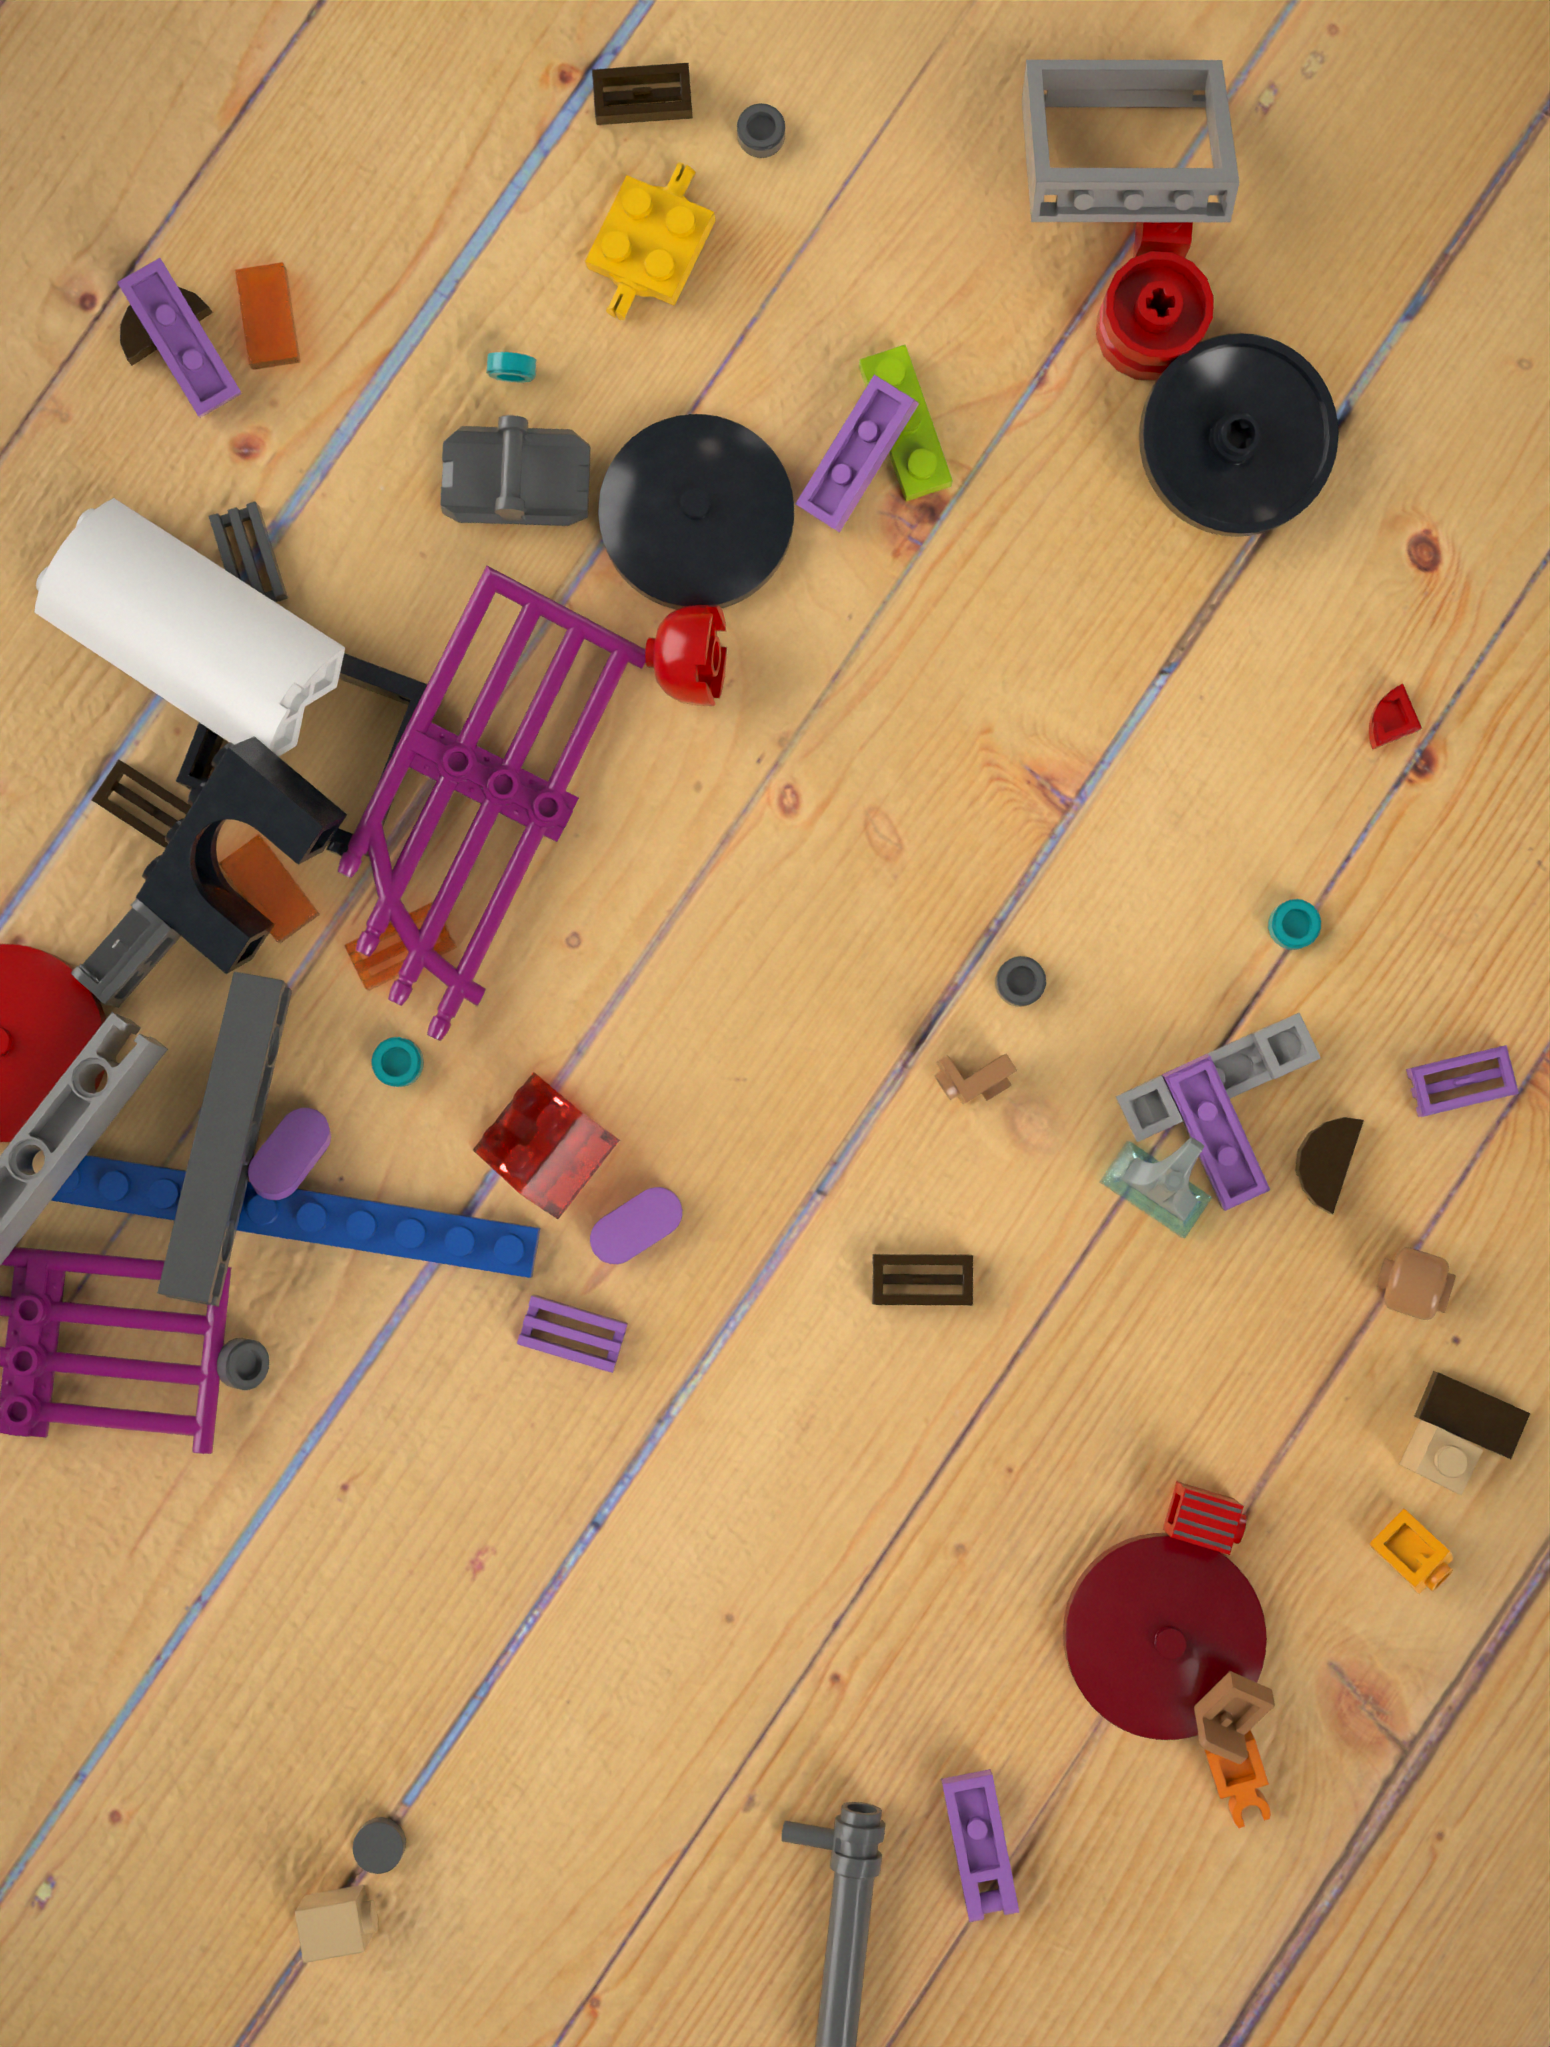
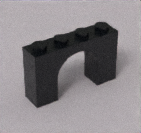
M255 736L235 745L230 742L223 746L215 755L211 766L215 768L208 781L201 783L189 797L188 804L191 806L185 818L176 822L168 831L165 837L168 845L162 855L151 861L144 870L142 877L146 881L136 895L140 902L225 974L251 961L275 924L239 895L223 876L217 859L216 845L219 831L226 820H237L252 826L299 865L324 851L347 816L343 810Z

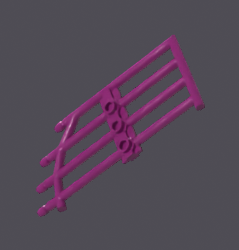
M487 565L347 845L349 849L343 853L338 866L339 873L352 878L362 863V856L366 855L368 851L378 900L366 922V930L362 931L357 941L356 951L370 957L376 950L380 942L379 937L385 932L389 922L392 923L408 950V954L398 972L399 978L394 981L390 989L388 1000L402 1006L409 998L413 990L412 984L417 982L423 967L448 986L437 1007L438 1013L436 1016H433L427 1032L428 1036L438 1041H441L448 1033L451 1026L450 1021L452 1018H455L464 999L476 1006L479 1005L486 988L474 982L473 979L543 836L558 842L573 813L579 797L567 792L566 789L628 662L640 669L646 663L644 648ZM495 593H498L521 605L522 608L459 736L432 723V720ZM542 616L567 629L504 759L477 746V743L539 617ZM585 639L611 654L547 782L522 769V766ZM408 768H411L436 781L392 869L382 821ZM456 791L480 803L481 806L419 930L402 903L401 897L453 792ZM500 813L525 826V830L456 969L439 955L433 947Z
M14 1247L1 1264V1266L14 1267L11 1297L0 1296V1316L9 1317L5 1347L0 1346V1367H3L0 1391V1433L13 1436L46 1438L49 1432V1422L194 1436L193 1453H213L220 1385L217 1360L224 1346L232 1267L227 1269L219 1307L207 1305L206 1315L62 1302L66 1272L161 1280L164 1260ZM60 1322L204 1335L201 1365L57 1352ZM55 1372L197 1385L199 1389L196 1416L52 1402Z

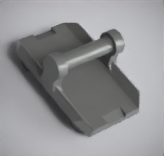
M501 416L498 419V427L461 426L443 442L440 502L442 513L460 523L569 526L588 518L591 447L571 429L528 428V420L521 416Z

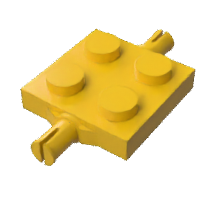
M678 162L667 187L652 186L626 175L585 259L589 270L610 278L618 287L609 306L606 308L607 313L614 318L617 315L619 320H625L626 314L637 295L654 297L675 306L716 221L714 211L692 203L684 196L696 173L690 166L686 165L684 167V163Z

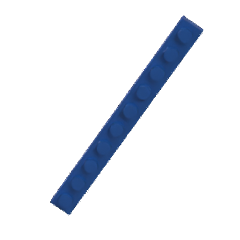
M86 1155L51 1201L175 1221L186 1171ZM250 1181L247 1183L236 1230L527 1278L533 1277L540 1228L302 1189H296L286 1198L269 1200L258 1195Z

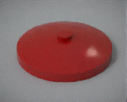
M0 944V1142H11L106 1020L100 1000L71 974L75 969L74 967L46 951L17 944ZM105 1070L101 1071L95 1079L94 1086L96 1090L98 1089V1086L103 1078Z

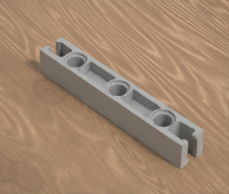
M113 1012L109 1015L0 1155V1265L168 1050L153 1037L138 1034L134 1040L137 1045L120 1063H117L116 1056L131 1033L136 1035L141 1029L132 1020ZM106 1069L108 1082L103 1090L96 1092L94 1086L95 1079L101 1071ZM42 1150L45 1162L42 1169L35 1173L32 1166L33 1159Z

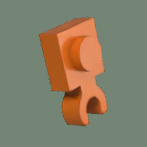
M1251 1730L1244 1735L1248 1758L1241 1764L1204 1749L1220 1799L1230 1797L1228 1808L1238 1828L1245 1827L1242 1811L1249 1805H1255L1259 1808L1264 1821L1270 1819L1271 1816L1270 1807L1265 1796L1257 1789L1269 1785Z

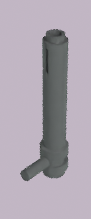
M844 1803L841 1808V1814L835 1818L834 1829L785 1821L782 1829V1842L832 1850L830 1868L834 1871L815 2047H856L874 1879L880 1874L882 1854L878 1851V1844L884 1840L886 1826L885 1822L881 1820L882 1810L868 1803Z

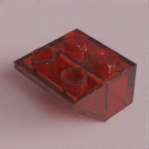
M533 1072L524 1085L516 1091L513 1099L496 1121L485 1131L473 1151L519 1194L556 1219H559L620 1140L588 1113Z

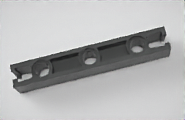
M235 971L233 973L158 1294L169 1298L219 1307L249 1179L248 1168L254 1157L292 990L285 987L286 983L283 980Z

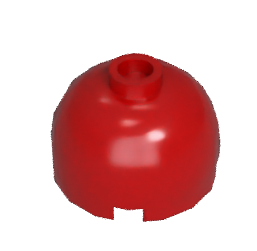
M684 606L665 617L657 629L656 638L647 639L645 648L646 666L654 668L656 681L668 696L678 702L697 706H715L716 703L713 698H720L726 671L727 647L720 646V639L717 636V631L726 632L725 617L720 606Z

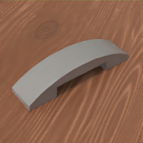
M1300 1013L1207 1053L1212 1058L1229 1099L1321 1058ZM1162 1075L1116 1096L1137 1142L1183 1122Z

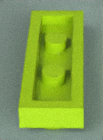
M906 344L859 359V369L866 387L872 377L876 375L919 403L889 452L905 502L951 487L953 480Z

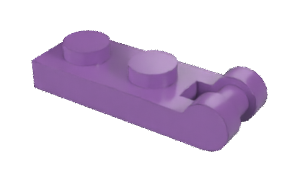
M991 1769L941 1779L969 1922L984 1920V1914L1002 1910L1004 1915L1019 1913ZM997 1879L998 1889L979 1893L978 1883Z

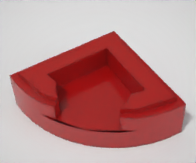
M1404 684L1395 687L1382 697L1372 712L1369 723V739L1372 750L1422 729Z

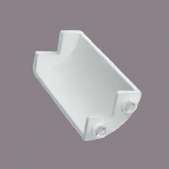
M115 498L105 502L96 509L90 508L82 513L77 521L76 528L60 546L50 565L37 578L36 588L39 592L34 611L36 614L234 745L255 736L278 757L297 746L305 706L337 688L345 652L344 646Z

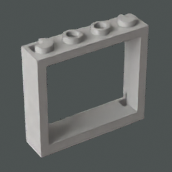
M1026 60L1022 111L1031 222H1231L1239 186V176L1222 60ZM1194 90H1205V95H1193ZM1045 107H1205L1213 168H1050ZM1044 195H1057L1056 202H1044ZM1209 195H1217L1218 202H1208Z

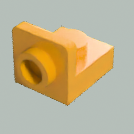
M1405 1508L1369 1543L1371 1548L1396 1570L1418 1594L1426 1587L1431 1591L1436 1590L1453 1571L1448 1566L1453 1560L1451 1551Z

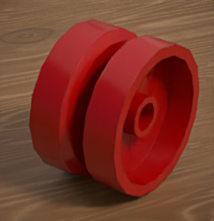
M1151 251L1131 258L1115 273L1097 315L1096 338L1106 360L1118 372L1135 380L1156 381L1178 356L1188 353L1194 346L1202 342L1213 319L1214 295L1207 277L1192 261L1173 252Z

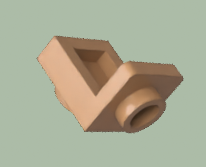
M1006 1053L963 1079L947 1055L936 1062L941 1071L935 1074V1078L950 1100L958 1096L961 1103L964 1104L981 1093L985 1100L988 1101L1011 1086L1007 1077L1016 1072L1017 1069Z
M1231 1671L1226 1674L1194 1706L1201 1747L1235 1763H1243L1248 1758L1244 1735L1275 1706L1272 1689Z

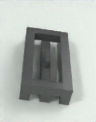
M256 501L246 504L247 508L240 510L237 507L229 509L227 514L221 516L218 513L210 515L209 519L225 570L241 580L226 531V527L232 526L251 587L274 602L288 599L262 512ZM248 520L252 522L273 589L268 592H264L243 522Z

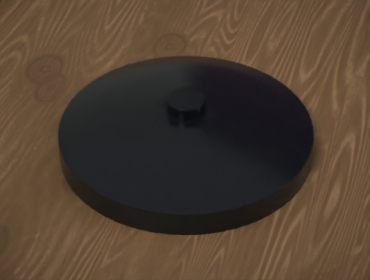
M1238 333L1216 336L1198 343L1188 353L1178 356L1163 371L1151 388L1144 404L1139 427V447L1142 464L1157 496L1169 510L1186 523L1205 532L1221 536L1241 537L1261 534L1290 521L1306 509L1319 495L1330 476L1336 459L1339 435L1338 419L1332 396L1320 374L1310 362L1294 349L1277 340L1255 334Z
M688 414L667 418L648 426L633 436L621 448L604 477L600 490L598 517L602 539L610 560L622 578L641 595L655 603L676 610L684 606L712 605L725 608L739 603L754 594L770 580L779 568L792 537L794 500L785 468L771 447L762 438L743 425L726 418L706 414Z

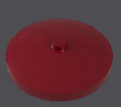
M1151 1533L1129 1538L1099 1555L1085 1569L1076 1582L1067 1603L1063 1624V1645L1066 1660L1074 1681L1085 1699L1103 1718L1113 1725L1131 1734L1149 1739L1179 1740L1197 1736L1198 1729L1194 1706L1230 1671L1257 1683L1266 1655L1267 1635L1264 1613L1256 1592L1246 1576L1221 1552L1172 1538L1167 1533Z

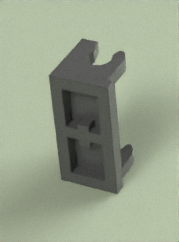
M137 898L131 904L132 909L83 964L77 965L71 972L81 984L105 1005L119 1008L181 937Z

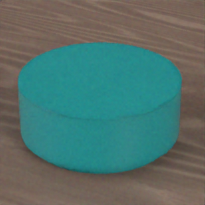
M489 353L487 355L486 373L489 377L500 381L531 382L536 376L537 360L534 357L519 353Z
M1292 899L1278 905L1272 911L1268 921V929L1271 938L1280 947L1288 950H1297L1310 945L1316 940L1321 930V918L1316 908L1309 902Z
M392 1037L382 1041L376 1047L372 1056V1069L376 1077L382 1083L393 1087H405L414 1083L421 1075L424 1066L423 1054L420 1048L414 1042L401 1037Z

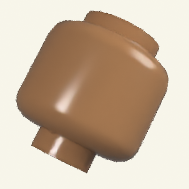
M1405 1247L1398 1252L1395 1261L1384 1259L1376 1287L1386 1290L1384 1302L1387 1308L1422 1320H1429L1435 1316L1437 1311L1445 1313L1456 1275L1449 1273V1264L1446 1259Z

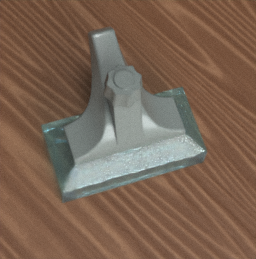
M1193 1137L1189 1138L1177 1151L1162 1161H1158L1132 1142L1126 1141L1100 1180L1101 1184L1184 1239L1212 1199L1210 1195L1189 1182L1193 1166L1204 1148V1145Z

